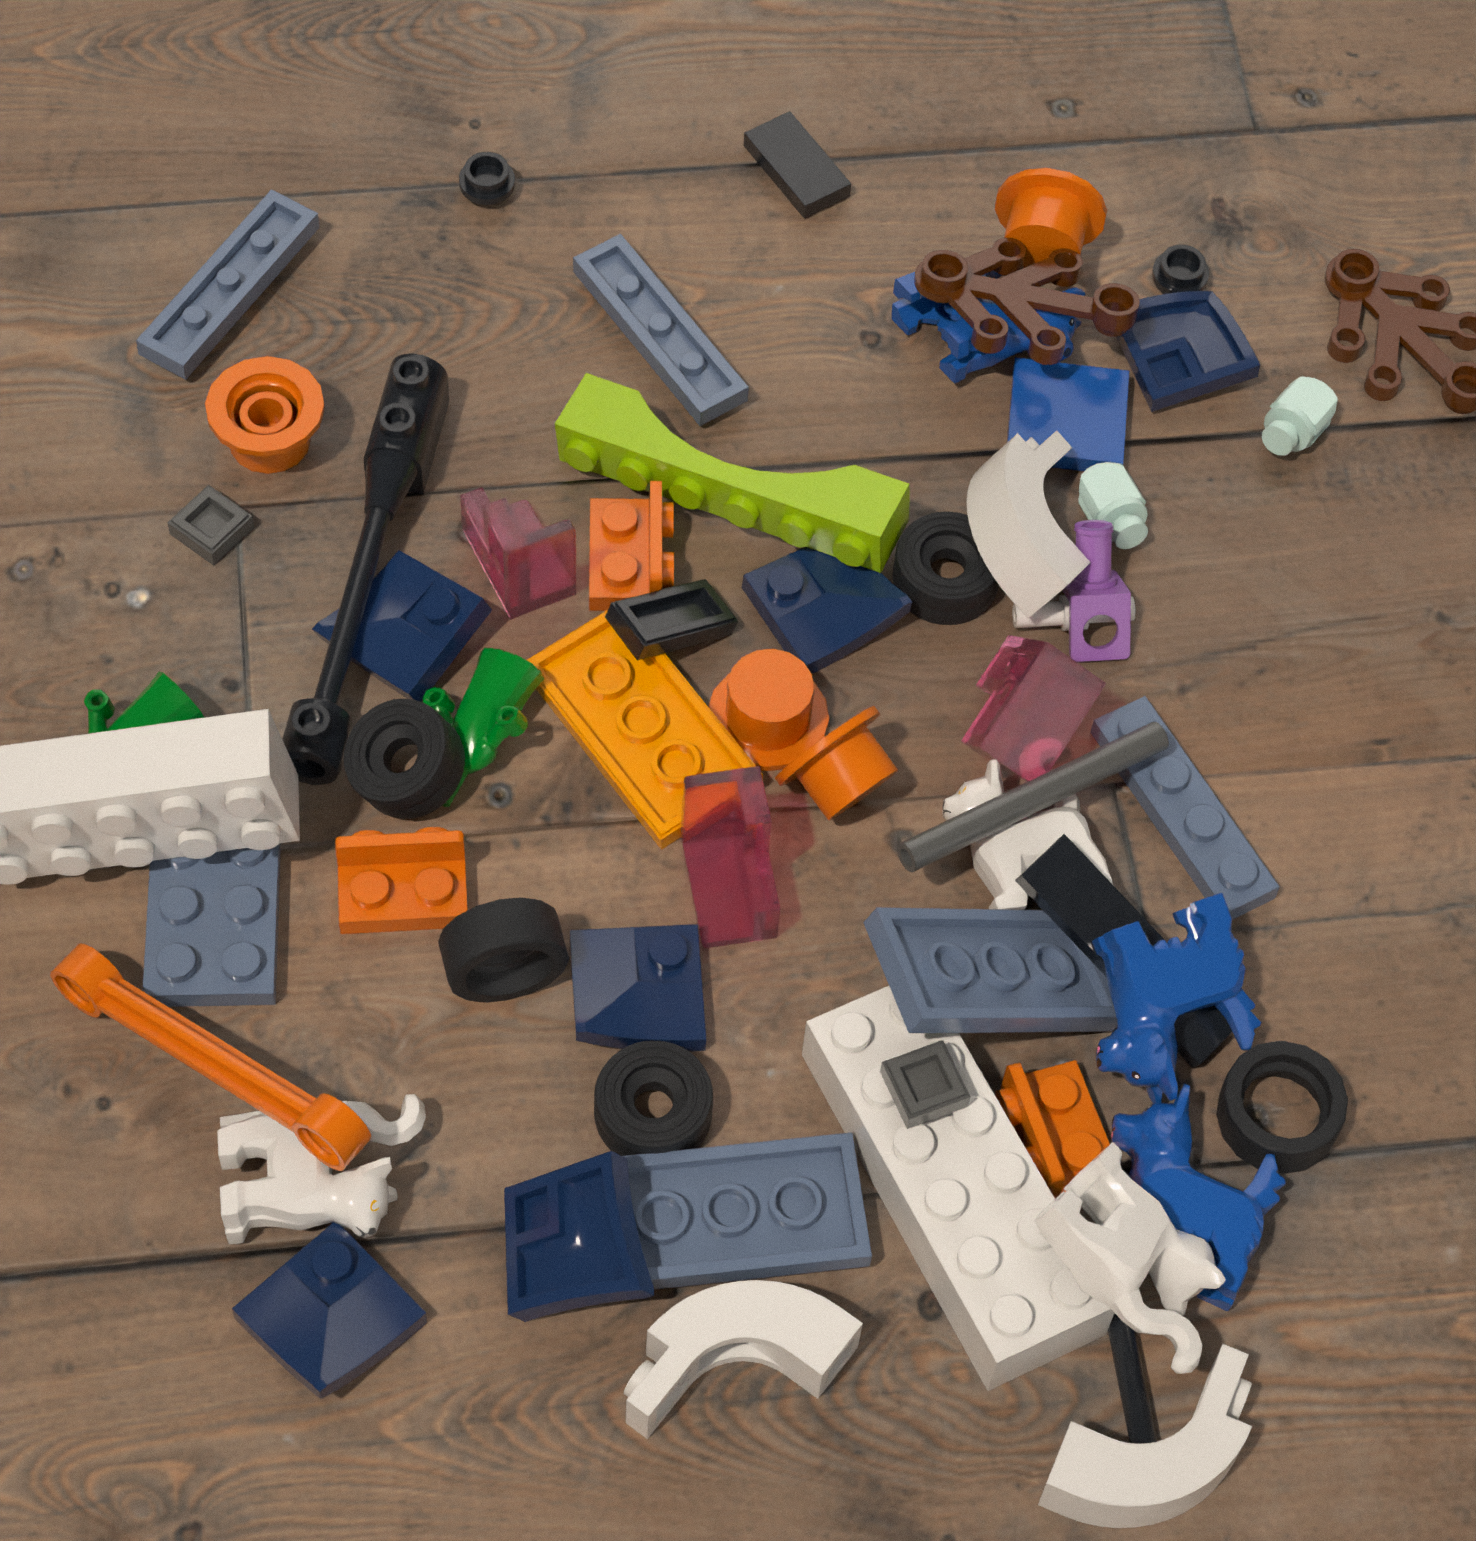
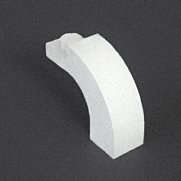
M1057 430L1041 445L1032 437L1025 442L1017 433L975 472L967 492V515L978 551L999 586L1028 619L1062 591L1090 563L1056 523L1044 496L1043 482L1045 474L1072 449L1071 445Z
M747 1280L720 1284L704 1289L671 1307L647 1330L646 1355L654 1360L656 1364L646 1360L628 1381L624 1389V1395L628 1397L626 1400V1424L648 1439L697 1378L712 1368L731 1362H755L770 1366L786 1375L818 1399L858 1348L863 1323L827 1298L792 1284L776 1281Z
M1222 1344L1210 1369L1192 1419L1179 1432L1164 1440L1145 1444L1122 1442L1071 1421L1038 1505L1086 1524L1111 1528H1135L1172 1519L1199 1504L1225 1478L1252 1426L1238 1420L1252 1382L1240 1378L1249 1354Z

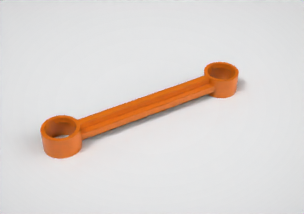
M78 944L51 971L50 976L57 989L80 1011L95 1018L99 1017L102 1013L106 1014L294 1132L300 1143L328 1167L343 1171L371 1140V1133L366 1124L345 1103L329 1094L322 1093L315 1098L124 980L116 967L94 948L86 944Z

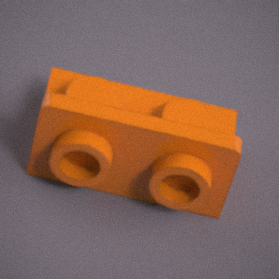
M650 481L649 499L590 498L589 611H606L609 609L611 602L659 591L662 588L674 587V552H662V538H673L674 502H662V481Z
M426 827L415 833L384 834L376 830H363L351 836H339L335 839L338 865L340 934L443 929L456 916L468 910L464 833L462 831H448L441 827Z
M1076 1060L1026 1074L1020 1062L1006 1066L1001 1089L996 1091L995 1096L1054 1198H1057L1063 1191L1066 1192L1064 1187L1078 1172L1110 1145Z

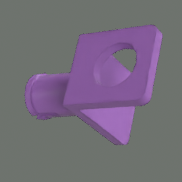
M1104 520L1077 522L1074 531H1076V547L1090 563L1062 590L1069 601V656L1074 662L1127 659L1130 656L1131 592L1115 570H1111L1113 525L1111 522ZM1097 615H1107L1113 618L1117 627L1112 641L1102 646L1090 645L1084 640L1083 636L1085 624L1089 619Z

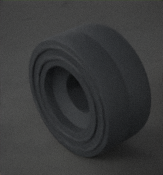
M947 511L925 515L911 523L897 543L892 572L893 584L908 595L912 601L910 612L918 618L939 625L962 624L980 616L994 601L999 584L992 576L978 551L970 529L968 515ZM943 558L953 559L963 567L964 572L955 578H944L932 570L931 564Z
M393 699L369 710L353 727L344 750V768L353 789L381 813L400 819L422 817L440 808L457 789L465 766V752L457 731L432 707L413 699ZM416 745L418 756L414 765L405 772H392L391 762L395 753L404 746Z
M642 1041L618 1051L602 1068L594 1090V1118L601 1139L611 1151L621 1156L695 1149L703 1143L709 1132L713 1109L712 1083L702 1063L688 1050L665 1041ZM657 1090L665 1093L671 1099L673 1106L662 1117L648 1118L638 1112L634 1105L635 1100L646 1091Z

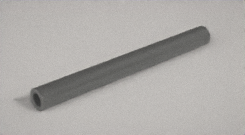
M1151 722L897 845L898 857L907 871L915 872L1166 750L1169 745L1168 736L1159 723Z

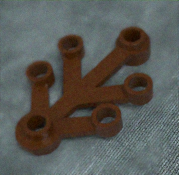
M1014 238L998 239L994 242L993 247L966 258L950 250H936L927 254L915 270L914 284L918 292L934 302L949 303L973 328L971 343L978 351L993 354L1003 350L1006 345L1009 329L1007 322L1003 318L991 315L977 299L982 298L994 301L1030 339L1029 356L1035 362L1043 365H1053L1062 359L1066 336L1060 329L1050 326L1034 309L1092 320L1098 332L1106 336L1117 337L1125 334L1127 330L1133 327L1140 304L1139 296L1133 289L1118 283L1102 285L1096 289L1093 297L1040 287L1050 282L1060 287L1075 285L1080 279L1083 264L1082 257L1071 249L1062 248L1054 250L1049 255V258L1024 268L1027 250L1021 241ZM994 270L996 273L1004 276L996 279L982 275Z
M1347 249L1333 258L1327 266L1324 277L1328 290L1339 298L1337 326L1332 330L1327 345L1329 355L1334 360L1342 363L1354 362L1359 358L1365 342L1364 333L1358 328L1363 304L1377 319L1374 363L1369 368L1364 382L1365 392L1371 398L1378 401H1388L1396 396L1402 381V373L1397 367L1400 342L1442 385V398L1451 411L1458 414H1469L1475 411L1476 363H1454L1424 333L1449 336L1451 343L1464 351L1476 349V313L1462 312L1460 314L1440 312L1444 308L1450 292L1447 281L1437 275L1417 277L1380 271L1376 258L1369 252L1361 249ZM1424 292H1433L1437 295V297L1429 296ZM1386 294L1412 297L1415 307L1397 305ZM1462 328L1470 329V330H1472L1475 334L1465 333V332L1462 331L1461 329H1462ZM1339 341H1348L1352 343L1353 346H1345L1341 344ZM1376 379H1385L1389 381L1390 384L1379 383Z

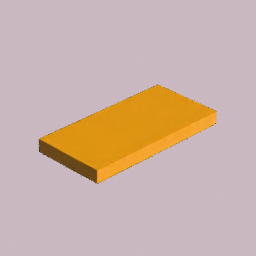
M606 610L533 655L527 661L539 669L544 677V680L536 688L538 693L662 850L762 786L763 774L668 656L664 653L637 661L606 620L605 615L608 611Z

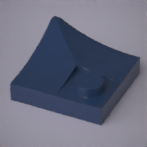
M1186 291L1140 299L1135 324L1125 334L1116 337L1151 412L1256 378L1259 374L1260 363L1234 317L1213 291Z
M808 547L801 548L744 574L741 587L783 650L802 660L811 674L840 660L877 637L908 614L912 604L908 595L891 583L882 573L862 566L853 567L846 565L836 557Z
M398 550L372 581L350 660L407 699L422 702L425 692L436 684L491 613L492 609L479 595ZM339 609L318 621L312 628L327 644L330 642Z
M698 924L570 930L576 1041L623 1049L634 1043L653 1040L673 1043L689 1052L706 1051Z
M609 1151L504 1188L508 1315L526 1322L566 1310L654 1296V1285L643 1255L633 1211L627 1158Z
M334 1222L232 1308L237 1322L278 1363L320 1399L337 1391L373 1367L427 1323L426 1312L341 1225Z

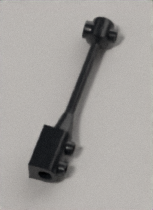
M402 354L395 357L391 362L364 455L366 480L364 512L366 517L314 698L301 699L292 704L282 737L297 771L298 781L310 785L329 784L336 780L341 771L342 757L351 729L352 718L343 708L338 706L388 524L393 520L408 492L424 495L449 404L448 375L444 367L437 361L424 355Z

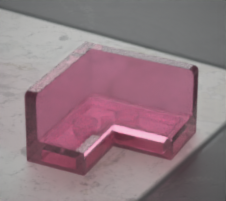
M482 487L460 495L462 530L510 620L576 595V529L570 519L543 528L527 500H520L509 505L506 498H502L491 503Z
M1008 635L976 684L978 688L990 695L961 742L981 756L994 760L997 759L999 763L1028 782L1051 770L1106 683L1048 642Z
M760 766L691 775L683 779L680 840L700 940L705 948L774 939L778 936L781 908L769 857L772 821Z

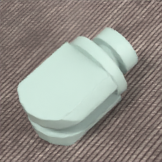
M1302 376L1291 382L1270 405L1271 409L1265 416V429L1262 432V441L1266 448L1276 455L1284 456L1291 451L1298 452L1310 447L1330 425L1331 419L1335 414L1338 399L1334 391L1324 382L1311 377Z
M1112 462L1097 463L1087 468L1080 478L1078 504L1088 520L1111 522L1113 525L1112 541L1120 549H1130L1139 545L1148 534V528L1145 524L1148 513L1145 507L1146 501L1123 465Z

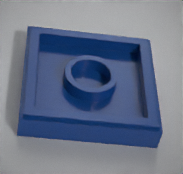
M1015 357L1007 442L1018 433L1025 442L1032 437L1041 445L1057 430L1071 445L1072 449L1058 460L1052 468L1085 471L1097 463L1112 462L1123 465L1129 371L1060 362L1053 365H1043L1035 362L1033 359Z

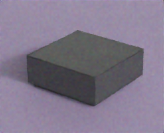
M207 485L167 522L171 536L213 566L254 529L253 516L210 485Z
M943 1040L883 1061L881 1064L880 1073L907 1129L969 1106L971 1096Z

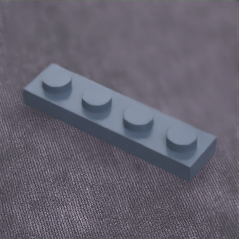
M271 189L136 340L138 354L186 380L319 229L318 213Z
M621 234L573 257V272L699 426L748 401L749 387Z
M1146 696L1093 720L1090 733L1100 747L1151 722H1157L1164 728L1168 736V748L1119 772V775L1204 898L1223 893L1232 920L1276 898L1280 886Z

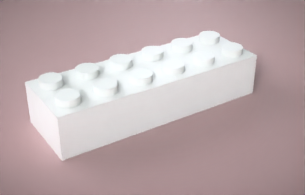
M269 709L0 746V884H17L26 878L52 874L77 876L86 873L89 869L118 865L142 867L155 860L184 856L201 859L210 857L216 852L235 849L267 850L276 847L279 843L300 841L298 774Z
M886 986L806 1021L802 1056L845 1133L852 1132L855 1152L987 1391L1105 1336L1114 1312L1108 1306L1080 1289L1071 1271L1056 1255L1050 1243L1040 1234L1034 1219L1055 1198L960 1034L908 1033L890 986ZM943 1040L971 1096L969 1106L907 1129L880 1073L881 1064L883 1061Z

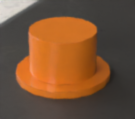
M1051 168L1026 169L1009 176L998 188L995 211L1000 224L1006 229L1004 238L1017 239L1026 247L1024 268L1049 258V255L1057 249H1071L1081 256L1083 245L1093 242L1103 231L1107 208L1102 195L1088 181L1070 172Z
M270 356L245 359L225 369L211 384L205 401L209 428L218 440L230 448L231 454L240 465L253 472L265 474L286 471L297 465L308 452L311 437L320 428L325 411L321 385L310 371L291 360Z
M777 649L756 650L743 656L733 666L731 673L713 690L708 706L760 771L783 770L798 756L824 738L829 724L826 698L813 681L812 674L805 663L793 654Z
M872 706L857 714L793 760L780 771L775 780L780 786H784L798 778L828 821L839 816L899 771L867 728L880 716L879 711L875 706Z

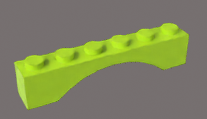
M588 373L584 375L555 422L559 459L568 463L576 470L582 472L592 471L620 481L626 487L637 491L646 490L650 492V481H662V496L673 500L684 508L700 509L725 518L738 527L754 528L777 536L792 546L814 549L836 557L839 561L849 566H862L881 573L909 522V483L857 465L819 472L781 473L759 471L724 462L695 449L673 434L650 410L638 390Z

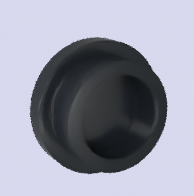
M480 152L472 155L461 169L459 187L462 194L471 202L480 205H494L503 202L512 194L515 187V175L513 169L501 155L494 152Z
M1183 244L1167 248L1155 260L1152 270L1153 282L1164 294L1203 291L1209 278V268L1203 254L1196 248Z

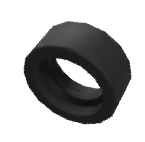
M523 897L498 899L475 906L449 922L443 928L438 940L448 984L453 994L468 1001L487 1003L529 995L551 984L564 972L569 961L555 908L537 899Z
M1287 1041L1262 1043L1241 1054L1227 1073L1219 1093L1216 1116L1221 1135L1236 1156L1259 1169L1265 1155L1273 1154L1275 1155L1278 1173L1285 1174L1304 1171L1325 1158L1345 1123L1348 1096L1342 1077L1329 1060L1306 1045ZM1275 1076L1292 1080L1307 1089L1318 1103L1320 1110L1319 1122L1312 1133L1304 1137L1289 1139L1271 1135L1258 1127L1246 1113L1243 1105L1245 1092L1250 1084L1259 1078Z

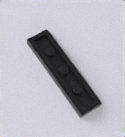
M1065 834L1058 838L1015 879L1021 888L1105 976V964L1102 957L1096 954L1092 943L1094 939L1103 936V934L1113 929L1139 921L1152 946L1159 940H1165ZM1215 1005L1178 1016L1174 1023L1177 1053L1192 1068L1200 1065L1232 1033L1227 1020Z

